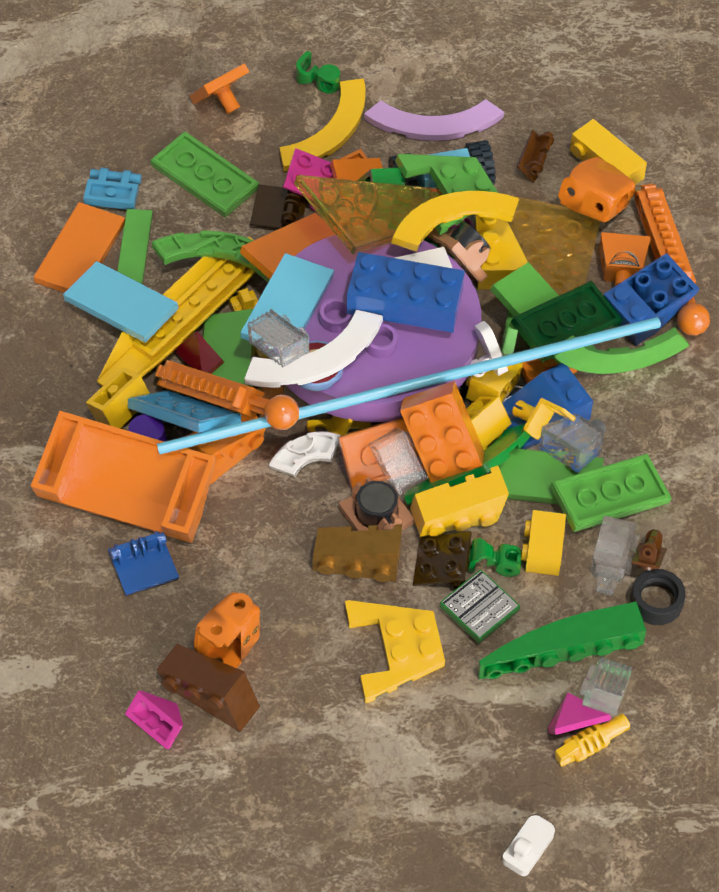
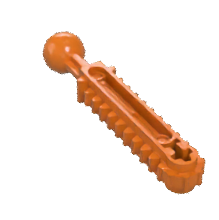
M655 184L641 185V190L635 191L634 200L646 235L650 236V246L655 260L667 253L690 279L696 283L663 189L661 187L656 188ZM694 296L677 314V325L687 335L696 336L702 334L710 324L708 310L701 304L696 303Z
M166 360L164 366L159 365L155 377L159 378L157 385L254 419L257 413L265 415L266 422L274 429L287 430L299 419L298 404L288 395H276L271 399L263 398L264 392L253 387L170 360Z

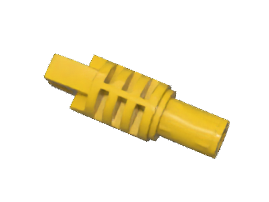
M621 713L602 725L600 723L591 725V727H587L576 735L569 737L564 741V745L555 751L556 761L561 767L575 760L578 763L585 760L588 756L601 751V749L608 747L611 739L630 730V723L627 717Z

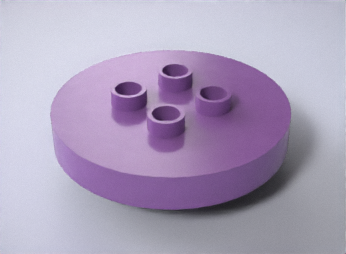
M358 230L327 237L303 249L295 257L333 269L334 277L294 350L305 342L315 340L330 343L344 331L354 315L346 314L347 292L358 252L395 258L436 249L437 247L423 240L416 252L392 244L391 242L395 234L393 231ZM448 255L452 268L463 270L459 266V264ZM465 273L463 293L454 333L383 321L371 344L365 347L352 363L344 367L341 379L333 383L331 388L311 391L300 387L298 383L287 385L288 388L299 398L312 405L470 365L471 361L476 359L479 348V337L474 326L481 322L480 302L470 278ZM267 348L270 359H287L291 357L290 355ZM467 377L326 413L362 422L392 421L403 417L400 412L403 398L455 381L457 388H459Z

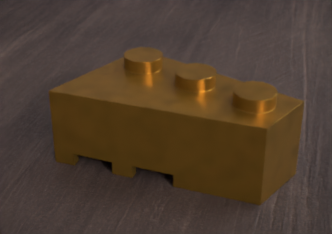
M403 524L394 525V528L391 530H378L377 525L368 526L366 531H353L352 526L318 528L313 553V571H319L326 575H347L355 579L362 577L375 579L378 582H396L401 554Z

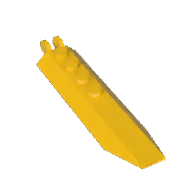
M202 257L163 294L177 302L179 309L146 343L123 331L99 375L97 383L104 386L123 367L143 377L167 358L256 272L231 260Z

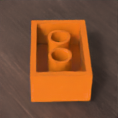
M455 381L403 398L400 412L431 483L483 466L485 452Z

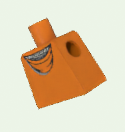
M601 232L599 257L603 279L607 282H615V286L643 269L648 255L650 236Z

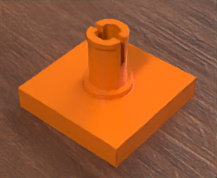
M244 63L205 84L189 97L193 104H196L213 94L214 96L217 95L226 113L229 114L241 107L230 89L231 84L248 74L249 70Z

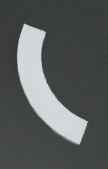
M356 310L352 320L339 336L326 346L306 355L287 359L253 357L245 376V384L276 388L281 387L280 385L296 383L303 385L328 377L352 363L356 356L371 344L380 329L383 316Z

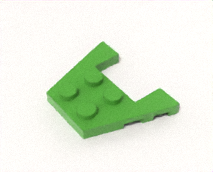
M398 154L395 162L405 178L429 173L442 195L462 191L498 193L476 157ZM463 215V218L447 223H440L435 228L439 235L444 234L448 231L449 227L454 224L456 226L459 225L469 215Z

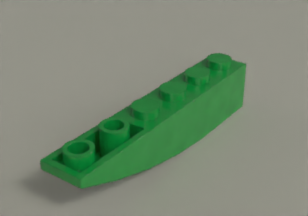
M637 602L580 613L532 630L479 660L478 679H496L507 673H524L531 668L540 666L552 667L559 662L568 660L576 662L587 656L597 654L604 656L620 649H635L644 644L647 631Z

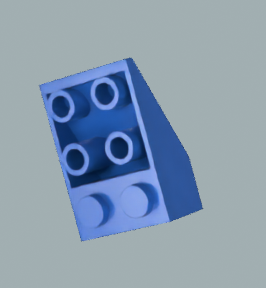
M666 253L604 293V297L623 320L618 327L655 317L659 318L660 328L627 336L637 346L657 333L699 292V287Z

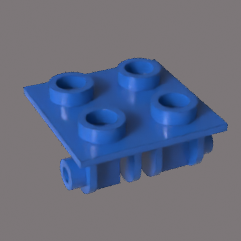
M155 531L152 535L143 538L139 536L137 540L130 539V542L121 545L114 544V547L108 549L125 595L179 578L165 544L167 541L164 532L158 533V531Z

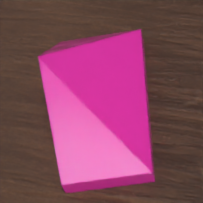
M142 690L137 692L125 713L127 717L165 749H170L183 727L177 703Z
M567 693L548 726L549 734L557 735L609 721L611 717L609 713Z

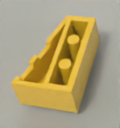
M475 214L474 229L491 247L487 260L480 266L487 277L482 282L477 281L478 290L491 289L493 284L522 267L528 261L507 221L490 217H478Z
M499 466L490 468V474L475 478L473 474L466 476V482L452 487L446 483L415 494L410 510L420 537L427 535L438 536L453 530L464 531L479 525L486 527L498 522L509 495Z

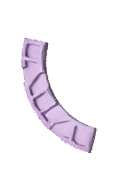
M487 99L468 110L444 116L411 114L398 110L383 101H379L364 113V120L389 133L393 131L406 135V138L426 141L462 138L468 133L481 132L504 118V111Z

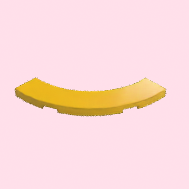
M364 78L340 81L341 97L339 106L333 118L322 130L301 142L279 147L284 172L289 169L295 148L319 158L328 157L351 138L360 124L365 108L366 88Z
M462 191L441 195L430 199L411 211L398 226L391 243L417 252L421 242L435 226L440 223L463 218V215L477 214L478 217H490L512 222L519 198L487 191Z

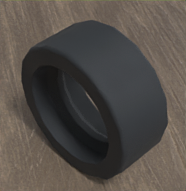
M664 569L647 570L636 578L631 590L630 603L637 602L644 622L652 625H664L673 622L680 615L686 598L685 587L681 579L670 571ZM649 586L664 587L673 594L674 602L666 608L652 607L642 599V590Z

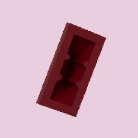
M198 331L193 332L174 350L175 354L188 366L210 374L224 363Z

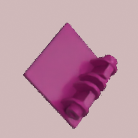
M295 148L283 188L309 198L310 208L314 211H319L324 205L330 207L336 190L330 166L331 162Z

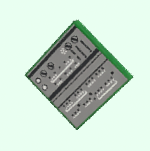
M481 569L440 602V608L477 643H481L520 611V605Z

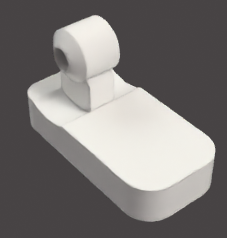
M485 321L475 325L476 334L486 355L472 360L471 364L501 357L502 353L490 326ZM503 367L493 371L499 376L507 372L508 368ZM485 372L475 374L474 376L481 377L485 374Z
M534 815L529 817L504 852L502 863L519 875L527 876L553 840L554 826L540 816Z

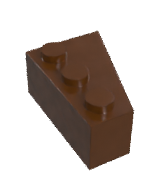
M179 644L175 645L157 668L162 679L161 683L165 689L180 695L239 732L243 730L260 708L244 671Z

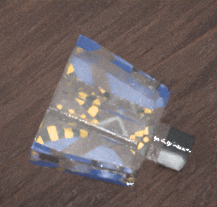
M572 414L576 418L574 422L564 417L542 426L539 449L578 473L601 453L606 427L600 419L590 422L579 414Z

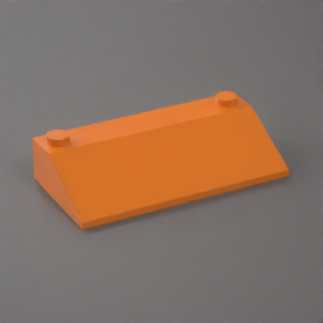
M59 411L33 478L31 488L37 497L149 531L164 532L166 536L192 543L202 517L216 457L187 448L159 455L157 444L164 441Z

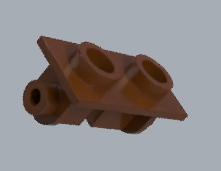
M532 130L517 168L532 183L535 182L537 175L543 171V164L547 157L546 152L549 151L554 143L551 132H544V134L538 135Z
M652 529L647 532L645 543H639L632 559V564H637L639 568L644 570L660 569L667 548L661 547L663 535L659 530Z

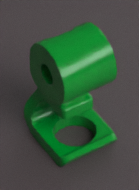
M310 51L304 52L296 62V82L298 84H308L315 80L319 91L326 94L337 92L340 87L339 68L332 64H326L319 69L317 65H314L309 72H306L311 67L312 53Z
M475 538L470 548L468 572L474 573L476 563L486 559V566L494 565L498 574L506 577L517 576L521 571L522 550L514 545L501 544L497 551H495L494 547L484 539Z

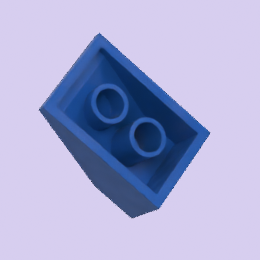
M562 363L542 372L502 403L512 423L508 428L527 423V421L515 417L512 413L513 407L522 410L521 407L515 404L519 400L536 407L540 398H543L566 409L576 418L573 422L554 413L539 440L530 436L520 449H529L590 420L593 400L567 365Z

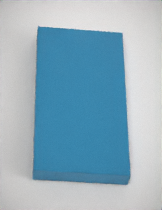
M171 390L128 399L129 409L198 433L241 423V414Z

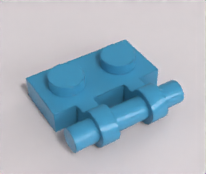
M103 167L100 170L91 169L90 179L87 181L83 197L84 204L118 209H135L139 192L138 184H141L142 174H134L130 170H124L123 172L110 171L109 168Z

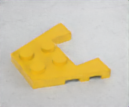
M351 600L345 601L349 628L379 625L389 671L360 676L365 703L374 701L376 696L385 692L390 693L396 690L397 686L409 680L415 681L445 666V658L434 611Z

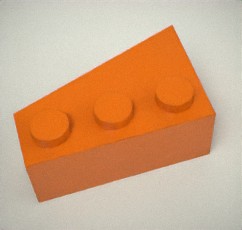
M241 414V422L254 419ZM266 428L188 447L187 449L216 457L210 481L211 485L263 443V435ZM193 432L187 436L198 434V432Z

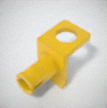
M540 398L536 407L519 400L515 404L521 407L522 410L513 407L512 410L515 417L527 421L523 430L536 440H539L554 413L573 422L576 419L566 409L543 398Z
M333 415L331 419L308 420L306 426L309 433L316 432L315 428L320 426L326 428L328 432L342 436L349 429L369 428L371 422L354 421L349 418L344 419Z

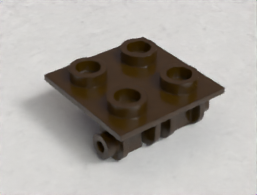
M259 184L250 225L280 229L304 218L308 198L283 187Z
M472 532L420 537L413 586L449 582L451 588L455 590L466 581Z

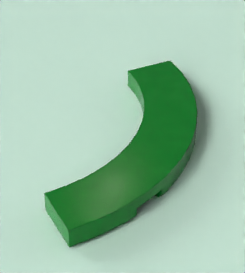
M525 424L506 428L502 435L484 450L483 466L432 483L429 478L411 483L404 495L406 503L411 505L414 495L446 483L449 486L466 482L465 477L472 474L475 478L487 474L491 471L490 468L499 466L509 459L510 451L515 447L520 449L527 442L530 435L523 430Z

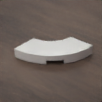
M311 432L293 441L290 440L279 449L269 466L271 469L296 477L301 468L311 462H331L339 444L337 437L340 435L331 432Z

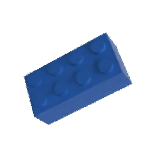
M358 252L347 292L346 314L354 315L356 310L382 315L383 321L454 333L463 293L465 270Z

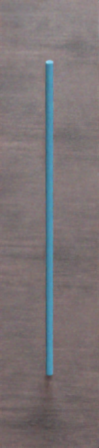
M658 317L300 407L299 419L660 328V320ZM265 417L158 443L157 449L160 455L271 426L266 422Z

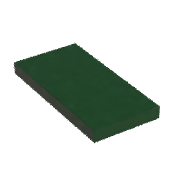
M591 280L514 316L511 323L529 347L533 349L564 341L571 336L580 337L619 326L623 320ZM554 355L542 357L539 360L543 363L553 358Z

